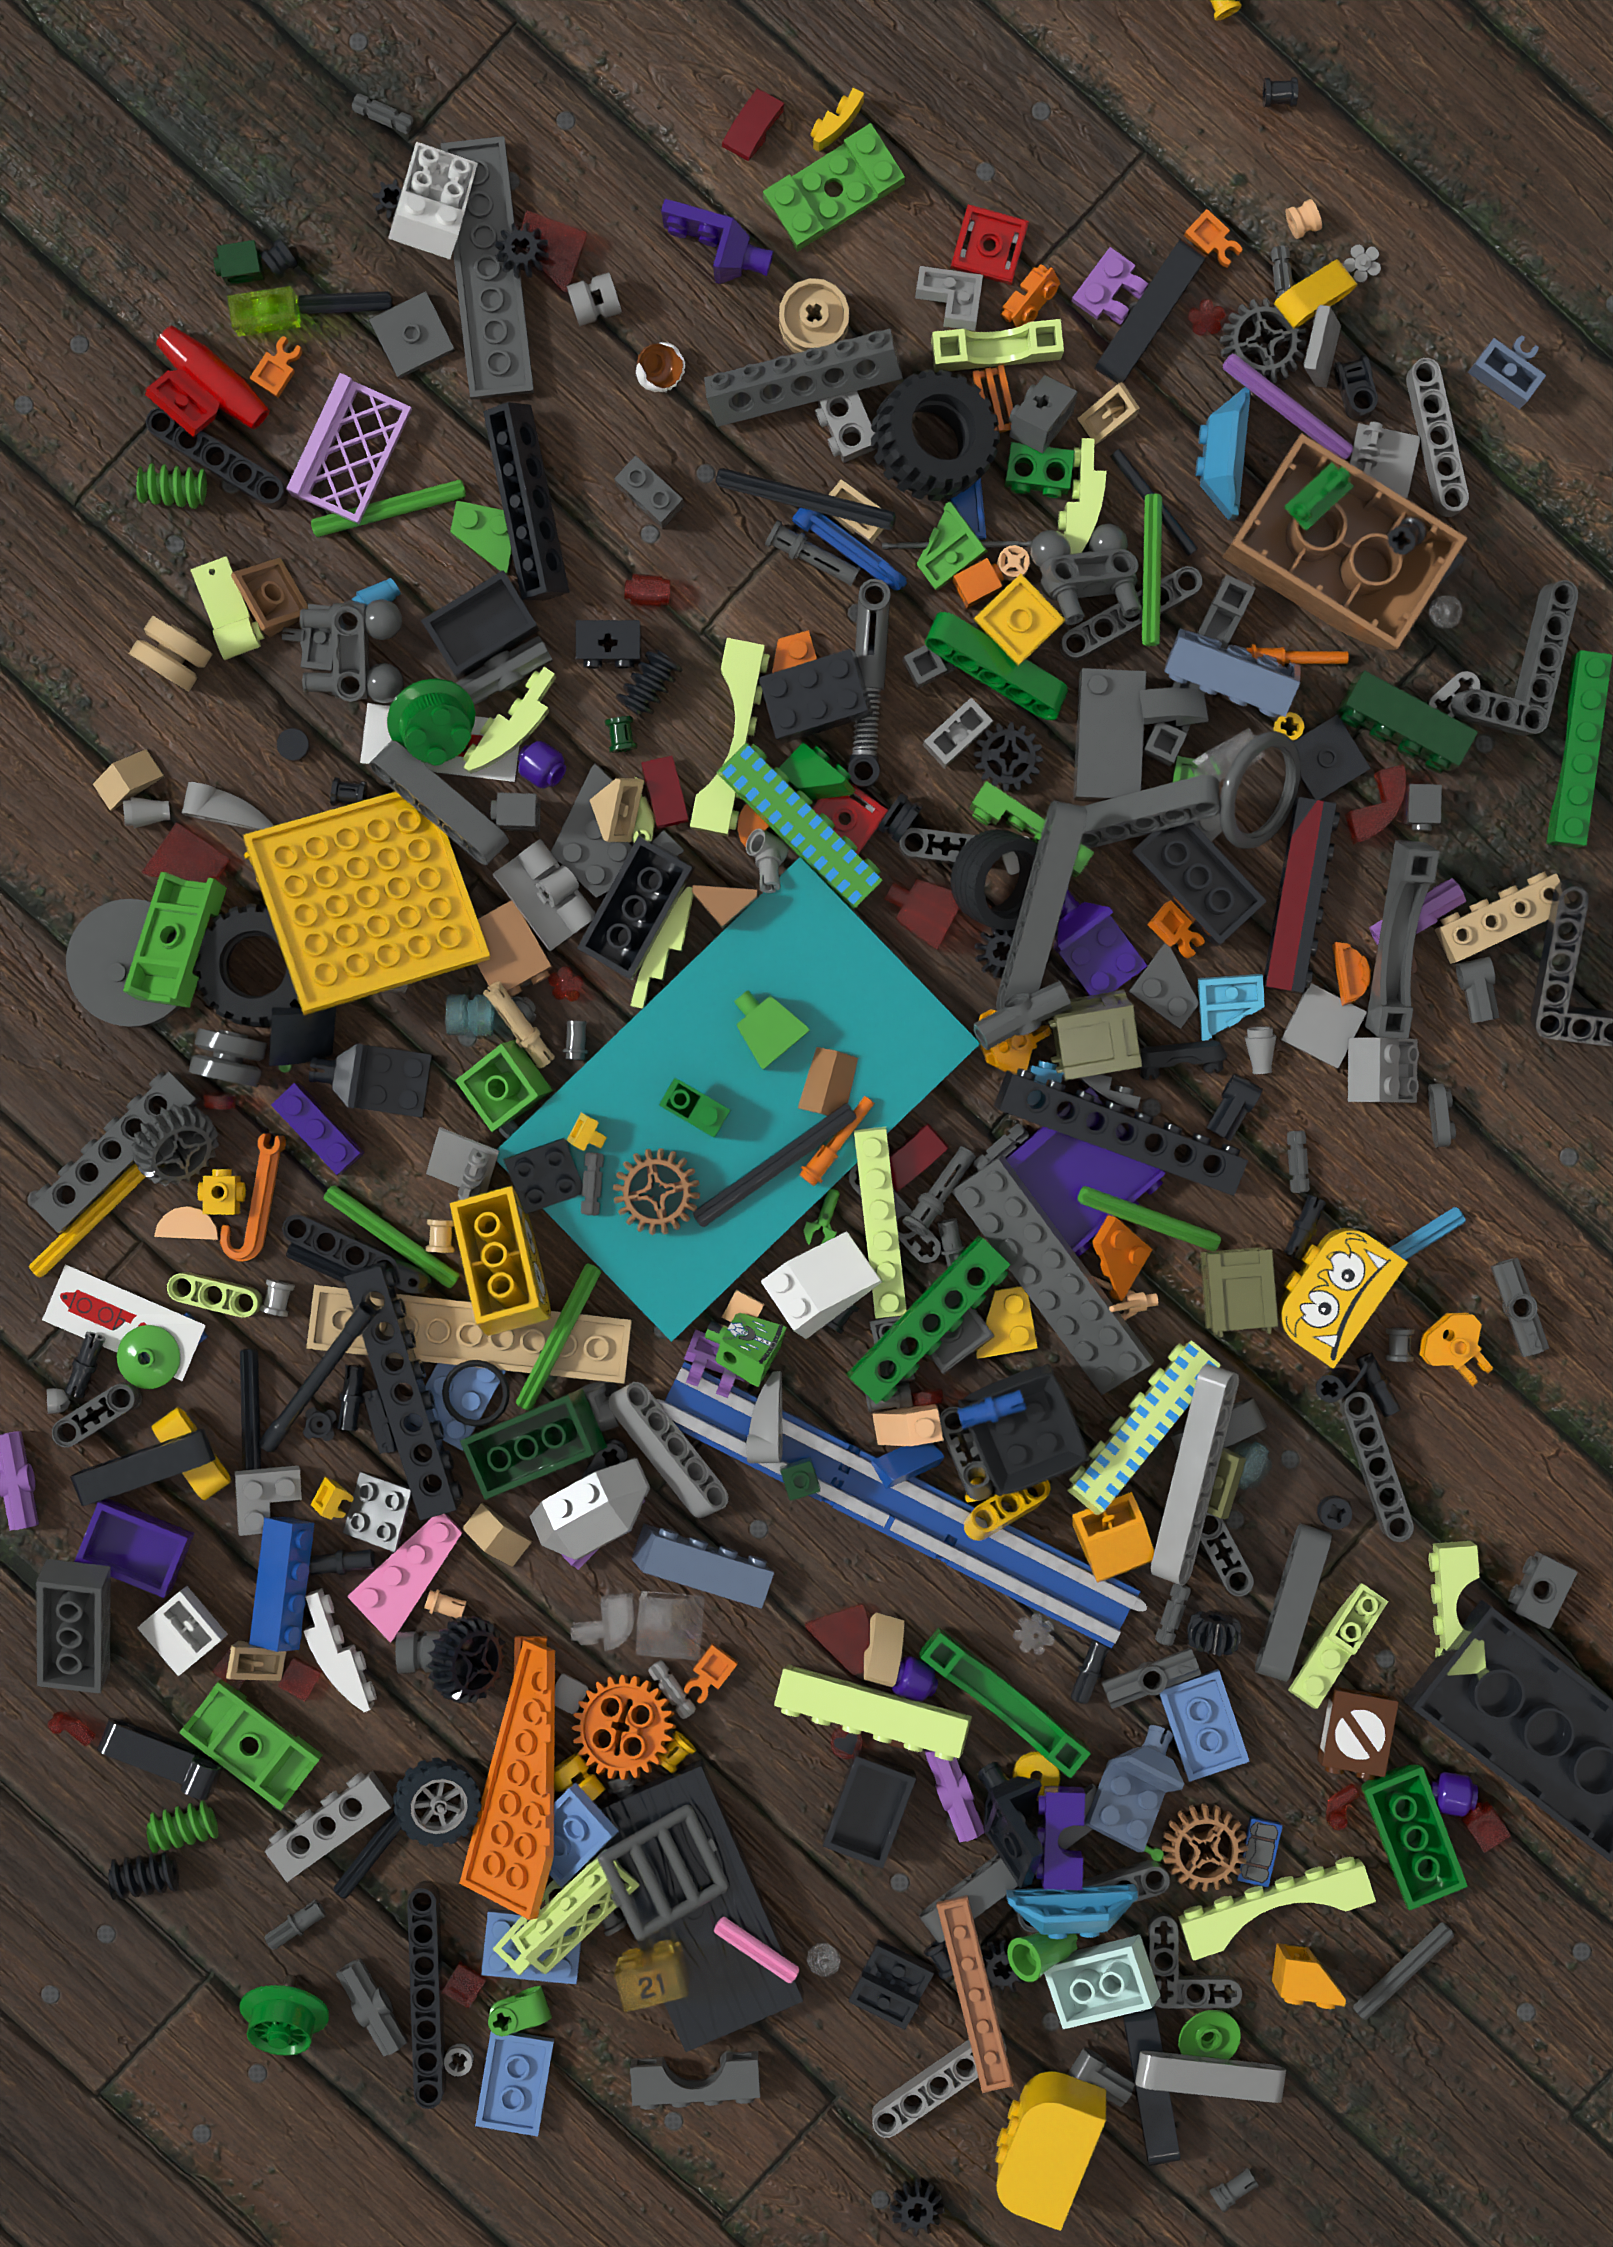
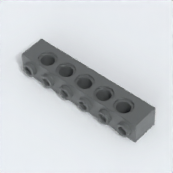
M891 329L875 331L868 335L841 340L830 345L810 348L803 352L780 356L773 360L749 364L742 368L704 377L706 398L717 427L903 379L900 360Z
M176 1072L159 1073L149 1083L152 1088L144 1096L138 1094L127 1104L126 1107L129 1111L121 1119L118 1116L114 1117L103 1128L106 1133L98 1141L94 1138L81 1149L80 1152L83 1156L75 1163L73 1161L68 1162L58 1172L60 1178L52 1186L50 1183H47L35 1194L38 1200L31 1206L57 1233H63L135 1163L131 1145L136 1140L130 1126L137 1118L143 1123H148L150 1121V1114L154 1116L159 1115L153 1108L154 1100L157 1097L162 1096L167 1101V1111L170 1110L173 1104L181 1108L186 1103L193 1108L201 1100ZM112 1141L118 1142L121 1146V1154L116 1159H113L108 1154V1146ZM90 1163L96 1165L99 1172L98 1177L94 1181H90L85 1175V1169ZM68 1185L76 1193L72 1203H67L62 1197L63 1189Z

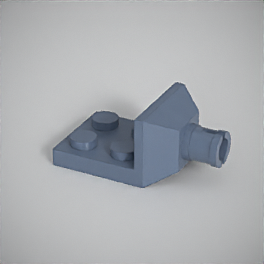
M1156 1725L1149 1726L1148 1734L1142 1747L1133 1748L1108 1760L1084 1824L1137 1852H1144L1165 1793L1182 1790L1184 1782L1173 1759L1166 1756L1173 1733L1166 1731L1163 1734L1165 1728Z

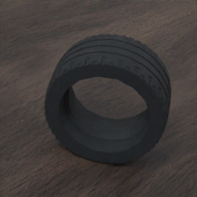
M998 829L981 832L971 838L969 842H966L955 858L950 880L953 898L961 911L971 919L988 927L999 930H1015L1038 844L1012 831ZM1014 851L1020 868L1018 882L1012 894L1002 904L989 908L984 894L986 876L992 865L1002 855Z

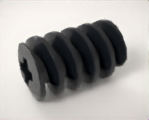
M655 649L657 653L647 651L645 654L650 664L639 662L638 667L643 674L634 672L631 674L630 677L635 685L624 684L623 688L628 696L619 693L616 696L619 703L644 720L643 712L654 713L649 703H661L660 698L656 694L657 691L668 693L669 690L665 686L664 681L673 683L676 681L671 671H683V668L678 663Z
M167 1851L162 1852L161 1861L159 1862L154 1853H150L148 1863H145L142 1856L138 1855L136 1865H132L129 1857H125L123 1867H119L117 1860L112 1859L108 1873L109 1891L112 1900L116 1899L117 1894L121 1899H126L130 1892L134 1897L141 1896L142 1891L146 1895H152L155 1888L161 1894L166 1892L168 1886L171 1891H177L179 1887V1871L176 1860H170Z

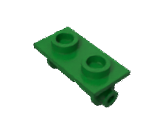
M1331 463L1288 502L1284 508L1307 531L1354 487L1348 480L1350 473L1344 467L1338 469Z

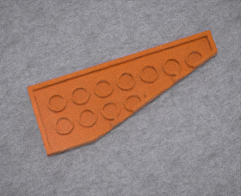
M523 1640L481 1799V1811L477 1814L478 1820L473 1829L459 1884L528 1920L538 1918L554 1858L555 1650L533 1640Z

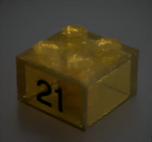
M672 1940L661 1941L654 1944L653 1949L642 1952L640 1948L630 1949L623 1952L622 1957L618 1958L614 1975L624 2012L688 1996L690 1977L681 1942L672 1943Z

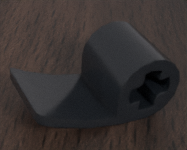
M1373 1354L1365 1361L1362 1370L1354 1381L1342 1368L1334 1367V1369H1329L1316 1383L1318 1397L1327 1403H1334L1348 1394L1371 1367L1375 1359ZM1336 1382L1339 1387L1331 1388L1328 1383Z

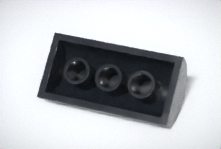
M638 836L577 949L626 978L634 980L695 867L665 848Z

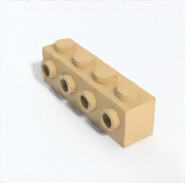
M1544 871L1527 879L1529 885L1520 890L1514 885L1499 892L1500 899L1490 904L1486 898L1469 906L1471 912L1462 917L1456 912L1441 919L1442 926L1434 930L1450 964L1463 960L1548 920L1553 892L1560 882L1557 873L1547 876ZM1567 895L1564 897V903H1570Z

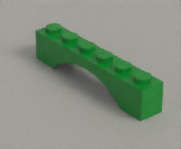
M1580 650L1572 655L1568 680V720L1565 749L1559 783L1550 813L1547 845L1576 849L1587 846L1612 654Z
M938 1627L919 1651L922 1660L998 1716L1069 1778L1073 1777L1091 1754L1087 1745L940 1627Z

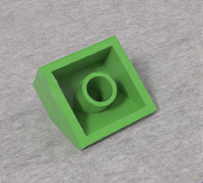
M516 1040L500 1044L455 1080L491 1132L496 1131L525 1113L553 1091L524 1049L518 1046Z

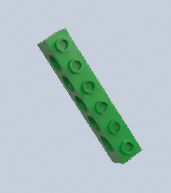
M978 1236L846 1375L876 1404L881 1400L883 1402L888 1401L897 1391L895 1385L903 1377L908 1379L917 1371L920 1366L917 1362L925 1354L930 1356L939 1348L942 1343L939 1339L947 1331L952 1333L964 1321L962 1315L970 1307L975 1309L986 1298L984 1292L992 1284L997 1286L1008 1275L1006 1269L1010 1264L984 1238ZM979 1267L982 1271L981 1280L978 1283L970 1284L967 1280L969 1270ZM952 1290L958 1291L960 1294L959 1303L954 1307L946 1306V1294ZM928 1314H936L938 1317V1324L932 1330H925L922 1325L924 1317ZM906 1337H913L916 1341L915 1349L910 1353H903L900 1349V1344ZM885 1360L892 1361L894 1364L892 1373L888 1376H880L878 1373L879 1364Z

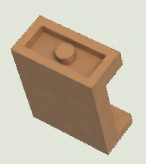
M512 900L477 919L490 954V959L476 964L489 986L500 981L512 998L522 992L520 986L532 981L533 985L550 976L548 970L552 969L553 965L548 960L526 919Z

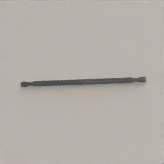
M981 541L985 548H1006L1013 545L1031 547L1032 541ZM929 542L882 543V549H926Z

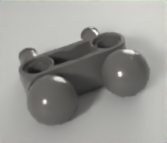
M1102 524L1095 528L1088 541L1089 552L1070 554L1069 541L1058 531L1046 530L1039 533L1033 539L1030 552L1032 560L1042 573L1040 588L1048 598L1058 601L1067 625L1077 624L1084 618L1078 598L1116 594L1123 617L1125 618L1137 616L1142 610L1134 588L1138 582L1136 575L1138 560L1130 551H1127L1128 538L1119 526Z
M379 599L366 605V603L350 600L344 603H333L329 609H301V628H329L330 632H332L333 670L331 673H303V692H332L335 698H341L349 702L370 697L376 702L389 703L393 702L398 694L403 691V676L395 666L387 663L375 664L371 668L369 666V635L375 639L386 640L397 635L401 629V612L394 603ZM345 612L353 613L357 618V625L348 626L345 624L342 614ZM346 676L355 677L359 681L360 687L358 689L348 688L344 678Z

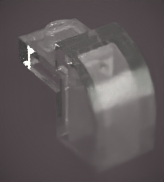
M634 1593L602 1595V1621L573 1623L571 1626V1640H579L580 1645H591L599 1643L598 1639L603 1638L604 1651L612 1650L623 1644L629 1637L635 1622Z

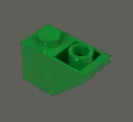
M802 742L779 767L790 779L788 783L797 791L801 790L810 800L848 796L856 791L848 781L851 775L839 764L833 768L827 763L830 758L817 746L811 749Z
M677 1078L673 1079L659 1103V1106L713 1138L717 1136L731 1112L727 1107Z

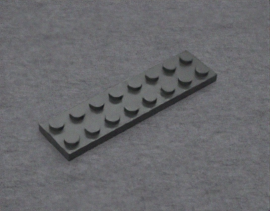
M505 137L441 143L442 151L478 163L453 250L470 399L477 400L534 393L521 276L518 279L514 278L513 269L505 273L502 270L504 262H497L495 257L500 252L495 247V241H505L500 232L504 229L510 234L513 233L511 224L515 223Z
M1003 1155L953 1189L952 1193L991 1246L1010 1264L1008 1269L1102 1395L1146 1369L1154 1362V1359L1120 1313L1109 1310L1110 1306H1113L1112 1302Z

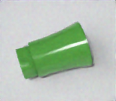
M1040 1932L1029 1936L1013 1939L1007 1950L1008 1961L1012 1970L1024 1981L1033 1982L1037 1980L1044 1972L1067 1959L1070 1954L1077 1950L1076 1942L1078 1938L1076 1933L1067 1934V1937L1062 1939L1048 1938V1935H1042Z

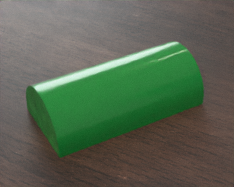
M1401 1766L1386 1771L1385 1777L1376 1776L1375 1780H1367L1361 1788L1406 1908L1409 1911L1468 1887L1423 1766Z

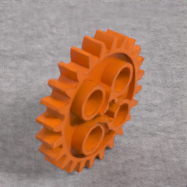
M621 1675L619 1684H617L614 1677L610 1676L608 1677L607 1687L603 1683L597 1682V1693L590 1690L586 1691L590 1699L589 1702H578L584 1711L583 1713L573 1714L581 1722L580 1725L573 1726L572 1730L580 1732L581 1736L577 1737L573 1742L584 1745L578 1752L579 1756L590 1755L586 1762L587 1766L591 1767L598 1763L597 1774H603L608 1769V1778L614 1779L619 1771L621 1780H627L630 1771L632 1776L638 1779L640 1778V1768L646 1773H651V1762L658 1765L662 1764L658 1754L670 1753L664 1744L665 1742H674L675 1740L667 1735L668 1730L676 1728V1725L667 1723V1719L672 1717L674 1712L664 1710V1707L670 1702L669 1699L658 1700L662 1692L661 1689L656 1688L650 1692L652 1682L646 1680L640 1686V1677L633 1676L629 1684L627 1675ZM616 1699L619 1703V1711L615 1716L610 1717L607 1714L606 1707L611 1700ZM632 1699L633 1704L628 1711L627 1703L628 1700ZM647 1707L650 1713L649 1719L646 1723L640 1724L636 1718L637 1712L640 1708ZM619 1723H625L629 1725V1731L623 1732L622 1730H619ZM607 1730L611 1735V1742L606 1748H602L599 1745L598 1739L600 1734ZM638 1738L641 1741L642 1748L639 1754L632 1756L628 1749L629 1743L633 1739ZM620 1743L621 1751L620 1754L616 1756L615 1750Z

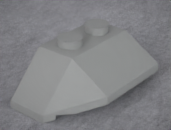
M632 1459L596 1471L543 1500L530 1515V1519L542 1546L574 1560H579L632 1530L650 1486L638 1459Z

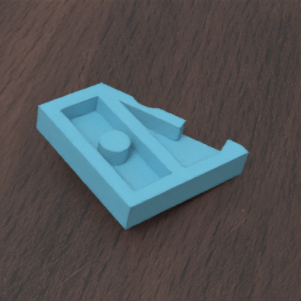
M1262 974L1198 978L1200 1034L1202 1041L1212 1038V1035L1226 1027L1233 1026L1240 1022L1243 1017L1249 1014L1252 1015L1265 1007Z

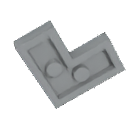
M920 266L915 298L947 303L943 327L975 331L983 275Z
M299 1465L235 1471L239 1536L263 1533L264 1518L270 1517V1503L302 1500Z

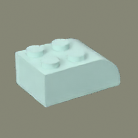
M1140 1935L1076 1950L1067 1959L1044 1972L1063 2029L1150 2009L1160 1997Z

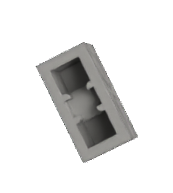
M971 697L924 741L923 746L943 768H946L991 726L993 720Z

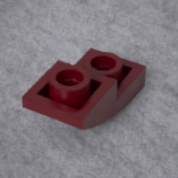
M757 88L731 125L722 142V147L749 161L766 141V132L783 113L784 102Z
M667 756L641 762L657 829L688 822L685 802L673 757Z
M929 1123L906 1139L900 1148L889 1155L892 1185L897 1192L930 1166L949 1147Z

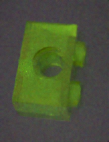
M291 286L227 296L232 328L239 337L302 327L297 306V295Z

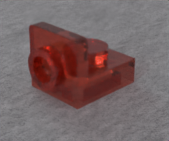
M1487 1801L1483 1804L1481 1802L1477 1803L1475 1810H1470L1466 1816L1461 1818L1484 1853L1511 1836L1496 1814L1495 1809Z

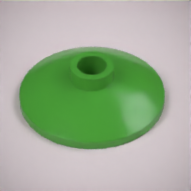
M154 1325L139 1326L129 1331L121 1340L117 1350L118 1367L123 1377L132 1385L143 1389L158 1388L168 1383L177 1373L180 1365V1349L175 1338L165 1329ZM143 1352L150 1355V1362L148 1364L141 1361V1354Z
M1207 2010L1200 2012L1189 2019L1180 2032L1178 2040L1180 2053L1183 2055L1230 2059L1235 2054L1240 2043V2028L1235 2019L1224 2011Z

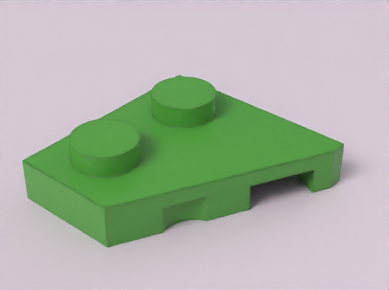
M456 501L450 530L451 534L492 564L498 571L504 570L505 574L508 575L512 550L504 511Z
M951 501L946 503L945 511L937 528L934 527L929 538V544L923 550L917 562L920 570L937 591L951 581L954 575L965 570L988 552Z

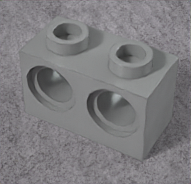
M857 391L818 401L819 408L815 409V413L821 427L827 426L832 437L827 440L834 457L840 455L842 462L845 463L875 450L871 447V437L875 432L871 429L872 425ZM836 403H842L847 407L848 412L844 416L837 417L831 413L830 408ZM854 432L859 435L861 440L855 446H848L843 441L844 435Z

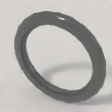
M1274 731L1262 733L1253 738L1242 748L1227 772L1220 796L1219 819L1225 837L1235 847L1250 849L1268 842L1286 822L1294 806L1301 780V760L1295 743L1286 734ZM1269 747L1278 748L1284 756L1286 765V778L1279 803L1263 826L1253 833H1244L1239 830L1235 819V801L1241 779L1256 756Z

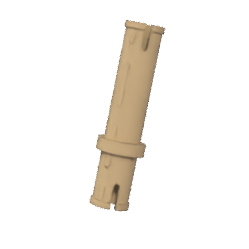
M500 981L491 984L483 994L517 1038L516 1043L520 1048L523 1047L527 1051L537 1068H543L548 1065L555 1056L540 1038V1031L537 1027H532Z

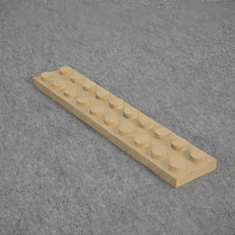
M314 1285L306 1349L327 1351L343 1330L345 1323L354 1312L347 1288ZM372 1291L370 1293V1299L375 1305H384L385 1299L380 1292ZM396 1294L398 1299L401 1298L406 1307L407 1317H404L407 1330L411 1329L415 1336L416 1347L413 1350L416 1359H421L423 1362L459 1365L468 1360H481L495 1365L499 1370L531 1373L561 1312L551 1311V1319L487 1336L476 1325L471 1302ZM580 1314L550 1375L625 1384L632 1320ZM380 1323V1331L384 1335H394V1328L390 1323ZM362 1334L355 1339L346 1353L368 1355ZM392 1352L389 1354V1358L403 1359L399 1353Z

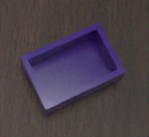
M106 1498L97 1503L74 1562L111 1566V1577L164 1598L173 1589L195 1533Z

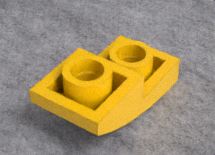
M852 88L849 97L843 95L836 110L839 116L827 111L823 120L817 119L810 135L814 138V150L818 152L823 150L845 132L864 103L863 92Z

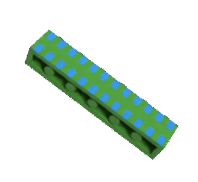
M745 743L716 773L851 909L856 908L882 881L878 876L880 873L879 868L868 858L863 861L855 853L858 849L857 846L845 835L840 838L832 830L835 827L834 823L825 814L821 813L818 816L810 807L813 804L812 801L801 790L795 792L787 784L790 779L778 767L773 770L764 761L767 756L755 744L750 747Z

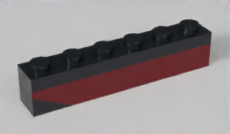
M1303 797L1295 799L1263 977L1264 988L1296 994L1304 993L1305 988H1310L1313 970L1308 969L1310 956L1315 957L1318 946V938L1314 937L1315 926L1321 924L1324 910L1323 906H1319L1321 893L1326 894L1329 882V875L1324 874L1326 862L1332 861L1334 844L1330 843L1331 832L1337 830L1340 812L1335 811L1336 803Z

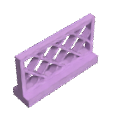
M339 373L286 488L290 495L360 524L412 408L354 382L352 378ZM357 392L370 397L373 408L356 414L352 403ZM375 400L382 402L383 404L377 406ZM390 407L402 411L396 423L384 427L380 411ZM349 409H350L352 415L349 416V417H346L347 414H348V411H349ZM376 413L381 428L363 435L358 419ZM354 421L360 436L342 443L339 435L342 425ZM393 430V432H392V434H391V436H390V438H389L388 435H387V432H390V431ZM383 434L387 443L384 451L371 456L366 440ZM336 438H337L338 445L333 446V444H334V442H335V440H336ZM362 442L367 458L350 464L345 448ZM341 450L346 466L329 472L325 462L328 455ZM379 460L377 467H375L374 461ZM370 463L373 470L371 480L358 485L352 469ZM322 468H324L325 473L319 475ZM349 471L354 486L337 492L331 477ZM328 479L333 492L332 495L321 499L311 495L315 483ZM366 488V491H365L364 495L362 496L360 490ZM357 492L360 504L355 514L344 510L339 498ZM336 500L338 506H335L329 502Z

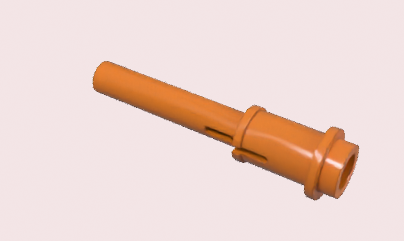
M1252 644L1251 648H1246L1252 654V657L1258 659V657H1263V654L1276 657V662L1282 666L1290 662L1295 664H1348L1349 659L1348 651H1285V647L1257 648L1256 644Z
M864 1096L853 1110L857 1116L856 1120L837 1132L826 1146L822 1144L806 1167L801 1166L802 1172L799 1175L812 1186H815L818 1182L822 1183L821 1177L835 1159L838 1158L836 1155L838 1150L875 1104L868 1097Z

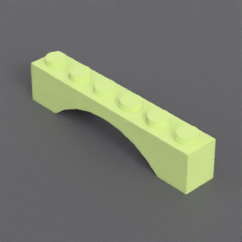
M731 638L726 640L721 673L733 699L735 727L729 754L723 765L747 743L748 735L754 736L758 717H753L752 713L754 704H761L763 694L761 685H758L760 673H767L770 658L769 654H764L765 645ZM718 774L696 795L690 828L692 830L729 836L730 829L736 830L739 811L734 810L736 798H742Z
M1342 1858L1335 1862L1336 1866L1326 1869L1314 1867L1307 1870L1305 1876L1295 1879L1292 1876L1283 1877L1276 1880L1275 1885L1263 1889L1262 1886L1247 1889L1243 1896L1236 1898L1225 1896L1215 1900V1905L1205 1908L1193 1906L1186 1909L1184 1915L1178 1916L1193 1961L1224 1951L1233 1936L1245 1924L1259 1914L1278 1906L1292 1903H1317L1332 1906L1346 1912L1376 1902L1364 1864L1359 1858Z

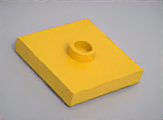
M1020 574L974 618V621L1019 666L1065 622V619Z

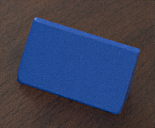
M932 1443L900 1447L872 1460L871 1464L885 1488L889 1489L939 1466L945 1457Z

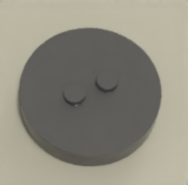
M120 899L97 907L78 924L68 944L66 972L74 995L91 1014L114 1025L125 1027L150 1026L169 1018L182 1007L136 1000L123 991L151 904L149 901ZM176 930L168 935L167 944L175 939Z

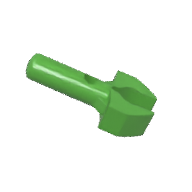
M829 1189L818 1219L812 1223L806 1222L804 1235L809 1245L813 1232L821 1226L825 1234L821 1244L835 1238L837 1232L831 1229L830 1221L840 1196L839 1191Z

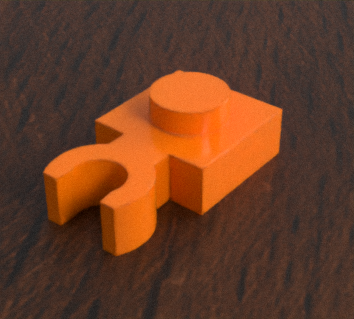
M1208 209L1184 233V236L1207 256L1214 250L1217 253L1218 262L1226 268L1230 266L1231 261L1225 256V251L1232 250L1239 256L1243 250L1238 242L1225 239L1230 230Z
M282 336L277 342L276 355L273 356L266 352L249 378L252 382L279 398L295 373V370L288 365L290 362L298 360L303 351L297 345L293 352L286 353L284 348L289 340L285 336Z
M1171 900L1164 903L1147 924L1169 947L1177 943L1180 953L1185 958H1190L1196 954L1190 947V942L1196 947L1205 943L1204 938L1199 933L1191 932L1188 929L1193 922Z
M712 1643L693 1668V1671L699 1676L690 1679L686 1683L684 1692L688 1693L692 1687L698 1686L701 1688L702 1694L699 1695L697 1702H704L708 1696L710 1684L719 1689L738 1662Z

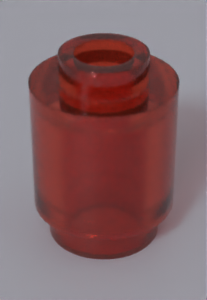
M633 573L632 580L625 579L624 599H630V606L661 608V605H669L670 579H663L661 575Z

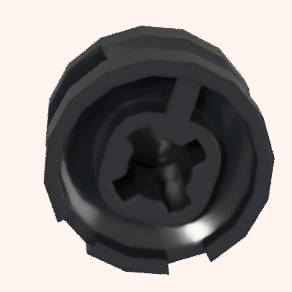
M903 792L895 800L877 828L882 833L888 832L891 834L892 840L897 843L900 842L906 830L909 829L923 808L917 802L914 804L908 800L909 796ZM899 805H903L902 808L893 818L891 824L889 825L888 821L891 819Z

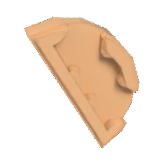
M191 1206L175 1208L165 1214L157 1224L154 1237L220 1239L218 1226L214 1223L211 1216L203 1214L202 1209Z

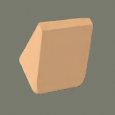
M736 1289L722 1318L732 1322L738 1313L758 1318L764 1303Z

